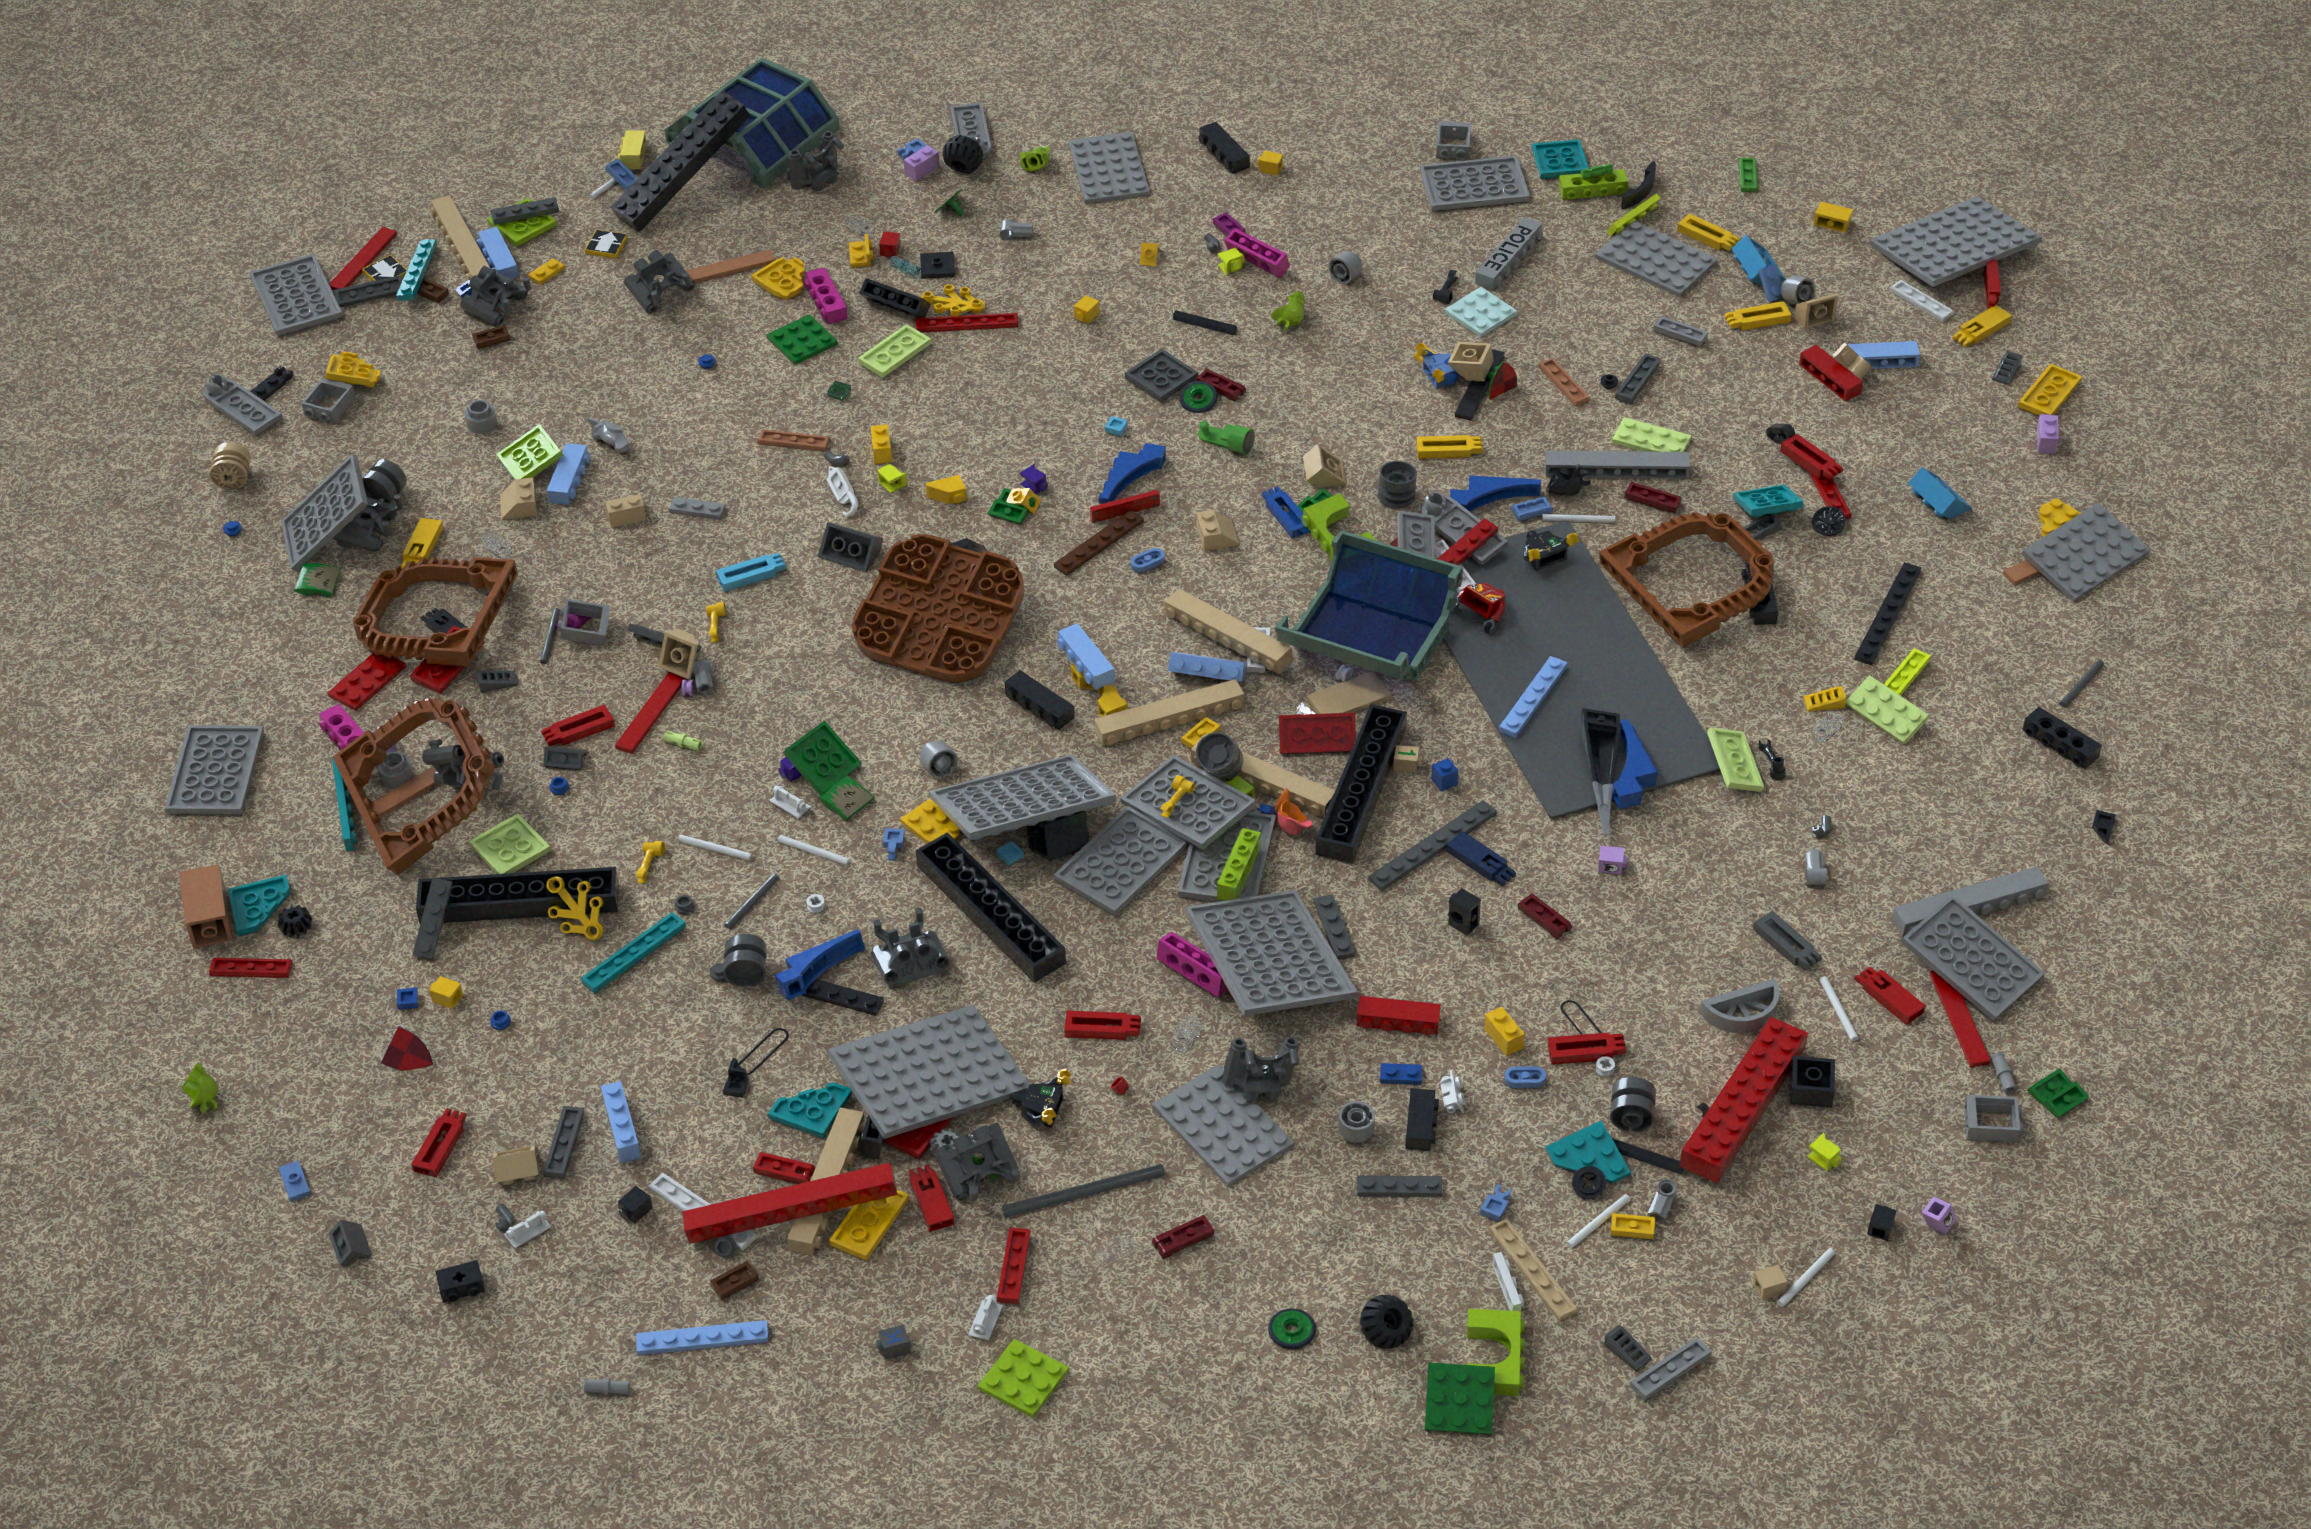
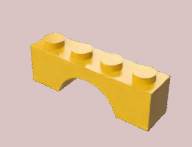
M1075 664L1071 665V678L1080 689L1095 690L1091 684L1086 682L1083 674L1077 671ZM1111 684L1095 690L1102 695L1097 700L1098 713L1101 717L1128 709L1126 700L1120 697L1117 688Z

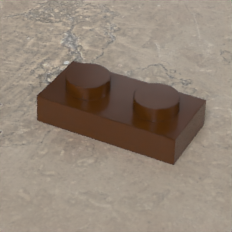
M424 277L417 293L438 303L449 294V290Z
M505 325L472 334L477 349L510 341V335Z
M746 1261L710 1280V1285L718 1297L723 1300L757 1282L759 1278L749 1262Z

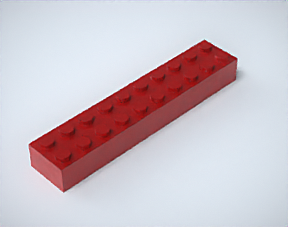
M1773 1017L1769 1018L1683 1147L1679 1167L1715 1183L1720 1181L1791 1072L1793 1056H1801L1805 1050L1808 1032Z

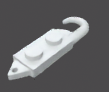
M829 466V476L826 480L838 502L841 504L851 502L852 507L848 513L842 512L844 516L850 517L858 508V500L843 469Z

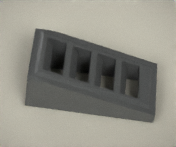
M2006 351L1992 380L2009 385L2021 366L2022 355Z
M1765 514L1743 527L1745 531H1751L1754 534L1752 537L1755 540L1782 530L1781 522L1772 514Z
M515 671L476 672L481 693L518 685Z
M1621 1325L1616 1326L1605 1336L1604 1346L1636 1372L1652 1358ZM1633 1349L1634 1351L1628 1355L1627 1353ZM1641 1355L1637 1361L1633 1360L1636 1356Z

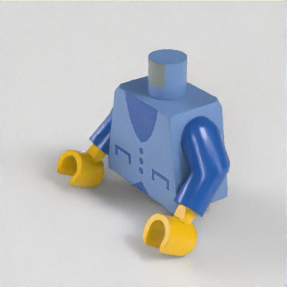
M1418 343L1415 350H1417L1418 356H1423V371L1435 389L1443 386L1452 387L1460 380V374L1448 365L1451 357L1450 353L1433 354L1427 350L1425 344Z

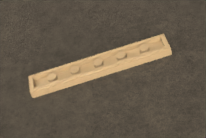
M1507 1218L1489 1227L1490 1233L1559 1322L1578 1313L1577 1307Z

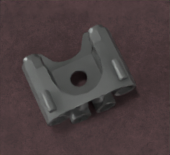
M826 131L821 136L818 154L811 155L807 152L803 155L806 160L802 159V154L799 150L794 149L788 154L789 168H787V179L790 180L792 189H802L805 185L811 184L814 191H821L825 188L824 182L827 184L837 182L839 172L836 170L838 168L836 146L839 150H842L844 144L831 131Z
M659 250L649 254V264L644 258L637 260L634 263V268L638 273L636 275H628L623 282L644 310L649 313H653L658 309L657 304L661 303V293L666 288L678 285L684 291L689 292L695 287L694 280L671 252L663 256ZM662 275L664 280L659 282L658 278L654 280V277Z
M484 265L480 269L478 276L474 275L470 280L469 287L473 289L471 296L466 294L462 298L460 307L464 309L465 314L474 319L479 317L494 326H500L504 317L501 312L496 310L497 306L505 314H508L511 311V306L507 298L512 299L514 297L517 300H524L532 289L530 279L528 277L523 278L524 286L513 281L512 278L500 274L496 269H491Z
M396 494L394 496L396 503L394 505L383 502L384 499L381 498L378 501L366 497L368 502L366 508L343 527L341 532L334 536V540L338 541L337 545L351 548L353 545L374 552L380 551L383 540H380L379 536L373 535V531L375 530L386 537L391 535L392 530L389 522L384 521L381 524L382 518L387 520L395 518L397 511L403 508L401 495ZM361 517L371 518V519H370V520H363V519H361Z
M441 739L429 741L428 744L431 748L423 751L422 758L424 763L432 765L437 770L433 776L434 782L439 786L450 785L452 788H462L466 781L463 771V761L466 755L459 744L439 747L442 744ZM490 752L492 754L490 758L494 767H502L504 756L499 752ZM494 772L492 776L495 779L492 789L499 790L503 775Z
M916 908L915 922L908 925L910 932L903 936H898L897 929L886 932L882 929L879 919L873 922L875 936L884 941L885 944L876 945L872 949L871 956L883 980L890 989L895 987L894 984L907 983L937 974L940 971L942 974L947 973L946 968L949 967L951 960L934 931L922 932L924 924L922 908Z
M1288 1037L1279 1046L1276 1056L1260 1057L1255 1054L1254 1050H1247L1245 1040L1236 1038L1231 1041L1221 1082L1231 1088L1238 1085L1244 1087L1242 1095L1248 1101L1258 1100L1260 1093H1262L1266 1100L1275 1101L1279 1097L1281 1086L1290 1084L1294 1066L1299 1065L1298 1049L1300 1044L1297 1039Z
M998 1122L988 1127L987 1125L972 1131L970 1136L968 1133L952 1140L953 1144L943 1145L933 1151L953 1197H957L958 1200L969 1196L970 1201L977 1200L979 1182L983 1177L990 1174L1000 1175L1012 1183L1019 1181V1167ZM975 1153H981L984 1156V1163L982 1165L973 1163L972 1156Z

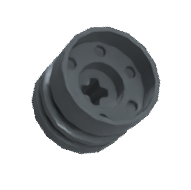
M1390 461L1383 464L1379 474L1378 498L1380 502L1393 508H1402L1413 503L1417 480V470L1413 465L1404 461Z

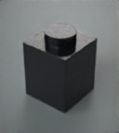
M634 1186L618 1201L620 1216L626 1221H632L634 1224L653 1208L651 1196L637 1186Z
M1876 1204L1869 1222L1867 1235L1888 1241L1897 1210Z

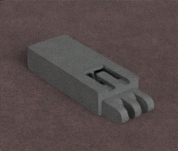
M1773 911L1754 922L1753 930L1794 966L1799 964L1806 970L1810 965L1813 966L1816 962L1822 960L1821 955L1814 950V946ZM1792 946H1797L1801 951L1798 952V949L1793 948Z

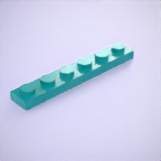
M424 239L419 242L396 295L398 301L415 299L438 245L436 239Z
M332 757L343 842L346 851L354 850L353 843H357L355 832H351V829H355L353 818H349L350 815H353L351 804H347V802L351 801L349 790H345L347 786Z
M671 912L581 977L582 984L595 994L686 928L685 921Z

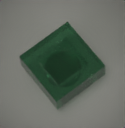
M835 381L827 391L828 396L843 401L850 393L851 385Z

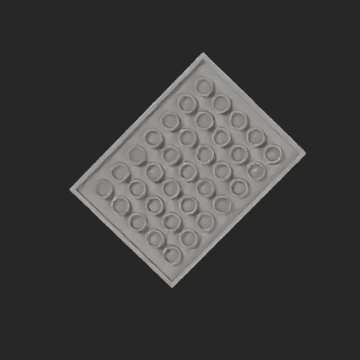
M1978 196L1870 239V245L1874 249L1932 287L1986 266V262L1994 259L1998 261L2042 242L2041 235Z
M1073 754L929 791L930 799L970 840H980L988 835H999L1007 830L1014 831L1022 826H1033L1041 821H1052L1056 817L1071 816L1075 812L1090 811L1094 807H1104L1110 805V803L1117 802L1116 794Z
M1296 890L1186 907V916L1243 1016L1357 997V990Z
M974 1004L828 1049V1056L884 1139L1011 1099L1014 1092L1025 1094L1030 1085Z

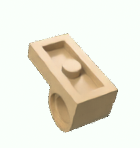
M1845 342L1833 354L1845 368L1860 379L1872 368L1867 361Z

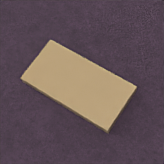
M1374 671L1307 695V701L1317 714L1354 713L1369 707L1370 704L1376 705L1391 699L1390 692Z

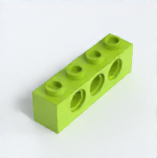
M1624 169L1613 170L1612 173H1604L1601 176H1590L1587 179H1583L1581 174L1559 176L1558 188L1562 200L1625 194L1628 190V179Z
M1245 828L1241 829L1218 880L1217 900L1239 899L1261 849V832Z

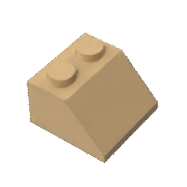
M1835 293L1796 304L1795 318L1804 329L1835 321L1838 294Z
M1458 342L1448 361V365L1466 380L1484 381L1494 361L1492 346L1488 343Z
M1319 444L1303 456L1306 480L1311 485H1315L1318 488L1347 485L1343 461Z
M533 478L516 479L500 494L501 520L537 516L536 490Z
M641 494L604 502L611 528L646 520Z
M1216 510L1196 512V527L1204 551L1240 546L1231 519Z
M680 629L665 632L658 667L691 679L698 646L694 636Z
M535 1145L493 1153L492 1160L496 1182H501L502 1185L512 1184L514 1179L522 1178L523 1181L533 1180L535 1175H539Z

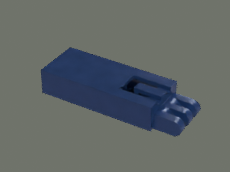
M1463 831L1446 844L1447 853L1490 881L1494 880L1501 886H1504L1506 881L1509 882L1511 877L1516 876V872L1507 866L1508 860Z

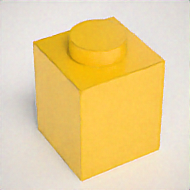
M1264 150L1262 156H1259L1257 161L1259 172L1278 176L1283 167V154Z
M1087 295L1074 305V318L1080 322L1083 321L1088 324L1100 313L1099 300Z
M439 976L429 990L432 1002L451 1009L456 1006L463 996L461 983Z

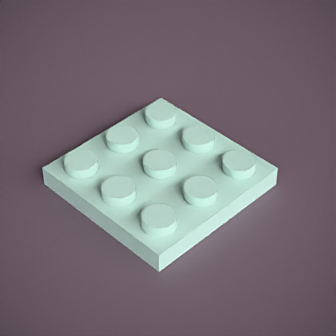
M1479 287L1447 307L1445 314L1479 337H1482L1516 316L1517 310L1483 287Z

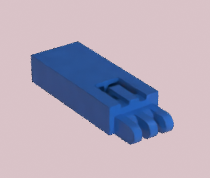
M1279 486L1275 487L1274 490L1269 489L1268 493L1266 491L1262 492V497L1266 501V507L1292 539L1311 532L1302 523L1303 512ZM1284 504L1285 507L1289 510V512H1286L1284 510V506L1281 505Z

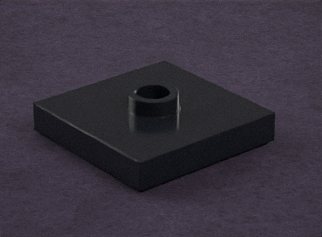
M953 251L920 253L921 279L955 277Z

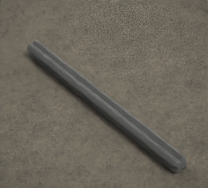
M1162 1164L1146 1167L1003 1205L1002 1212L1004 1217H1011L1165 1175V1170Z

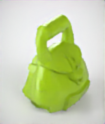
M1037 147L1033 151L1020 153L1022 168L1029 172L1045 168L1050 158V147Z

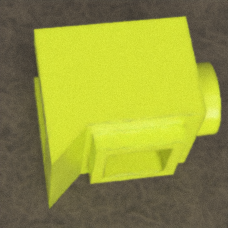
M1237 248L1218 253V257L1223 262L1218 264V266L1226 276L1229 272L1243 268L1242 263H1245V257Z
M891 464L877 470L878 482L889 493L907 485L906 473H901Z
M1824 1133L1809 1145V1149L1812 1152L1807 1158L1826 1171L1832 1167L1836 1168L1841 1163V1149L1831 1141L1826 1140Z

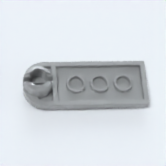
M982 103L950 106L955 136L963 135L972 138L980 144L983 151V159L990 156L991 142Z
M213 374L211 376L212 383L207 378L206 388L204 389L206 402L253 435L257 436L283 419L281 412L237 382L226 379L221 374Z
M1431 492L1429 497L1426 496L1422 507V514L1434 516L1435 530L1453 544L1481 521L1453 498L1440 492ZM1496 533L1470 557L1482 566L1508 546V541Z
M1399 511L1397 514L1398 548L1435 558L1434 516ZM1398 564L1399 584L1405 591H1408L1414 569ZM1420 571L1414 594L1417 587L1418 595L1429 593L1435 584L1436 575Z

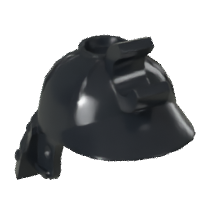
M1577 464L1569 474L1559 471L1556 475L1553 474L1546 491L1566 496L1578 494L1582 485L1588 486L1591 484L1590 480H1583V477L1588 476L1589 472L1583 471L1580 474V464Z

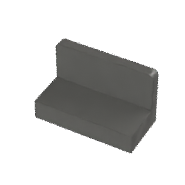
M547 746L544 749L543 766L582 769L583 754L587 753V749Z
M340 1220L329 1232L339 1265H349L355 1256L365 1258L372 1256L361 1224Z

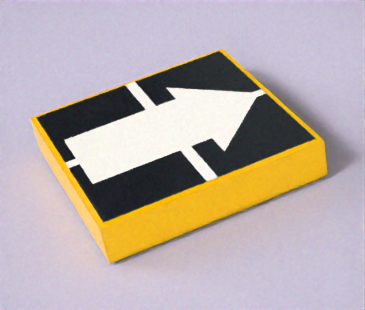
M596 229L585 248V254L617 259L628 239V235Z
M389 255L363 268L362 271L371 281L399 275H401V278H404L407 269Z

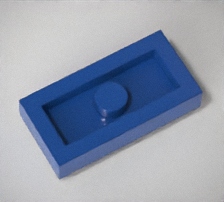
M1381 1063L1380 1083L1421 1085L1422 1065Z

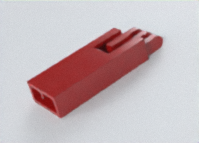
M1997 259L1986 262V266H1984L1983 277L1987 310L1998 305L2001 293Z
M1795 434L1781 443V453L1818 479L1824 476L1830 480L1833 476L1835 477L1838 473L1843 472L1842 466L1837 464L1835 459L1799 434Z
M604 704L553 723L552 726L542 729L541 734L547 741L548 746L558 743L564 746L615 727L612 715Z
M1868 967L1866 971H1862L1860 975L1854 977V980L1863 986L1862 989L1905 1025H1908L1925 1012L1926 1005L1882 969L1877 972L1872 967Z
M1066 1010L1064 1033L1067 1038L1126 1040V1036L1140 1035L1141 1016L1118 1012ZM1107 1024H1117V1025H1120V1026H1115V1025L1107 1026Z
M1607 1032L1548 1037L1551 1065L1596 1062L1601 1057L1613 1059V1055L1627 1053L1624 1035L1621 1033L1609 1034Z
M449 1108L445 1109L443 1115L436 1120L411 1163L413 1172L437 1178L464 1131L463 1123L467 1117L466 1113L461 1112L459 1115V1111L454 1110L452 1112ZM447 1131L446 1134L443 1133L444 1140L437 1141L441 1133Z
M929 1164L924 1165L926 1171L924 1173L921 1167L916 1168L917 1175H915L913 1169L908 1170L912 1190L929 1232L955 1225L954 1216L936 1171H931ZM920 1185H924V1189L927 1190L922 1191Z

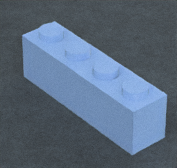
M494 227L478 232L479 239H477L479 249L482 250L484 258H487L486 261L489 267L496 269L497 272L508 278L519 277L517 265L498 228Z
M1917 341L1848 344L1872 366L1871 369L1918 367L1920 352Z
M566 443L562 452L564 456L559 459L547 488L549 503L569 505L571 499H575L576 487H579L581 483L580 477L585 474L586 463L590 462V453H588L587 445Z
M1078 623L1058 631L1057 645L1059 649L1066 653L1068 660L1075 664L1077 671L1083 674L1088 684H1091L1097 690L1115 682L1114 667Z
M1171 652L1168 671L1230 681L1236 679L1237 682H1244L1248 663Z
M621 1081L601 1086L620 1163L641 1158Z

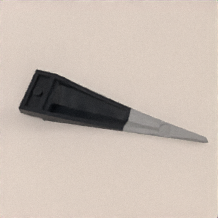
M1582 708L1581 733L1603 834L1606 838L1609 831L1614 772L1621 730L1620 714Z

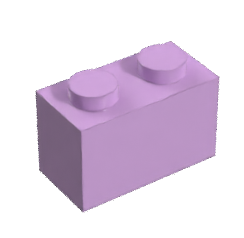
M928 145L904 159L905 175L915 181L940 167L939 152Z
M2040 414L2037 426L2038 453L2056 454L2059 441L2058 416Z

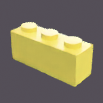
M626 130L625 136L622 137L618 159L628 169L642 168L647 144L645 130Z

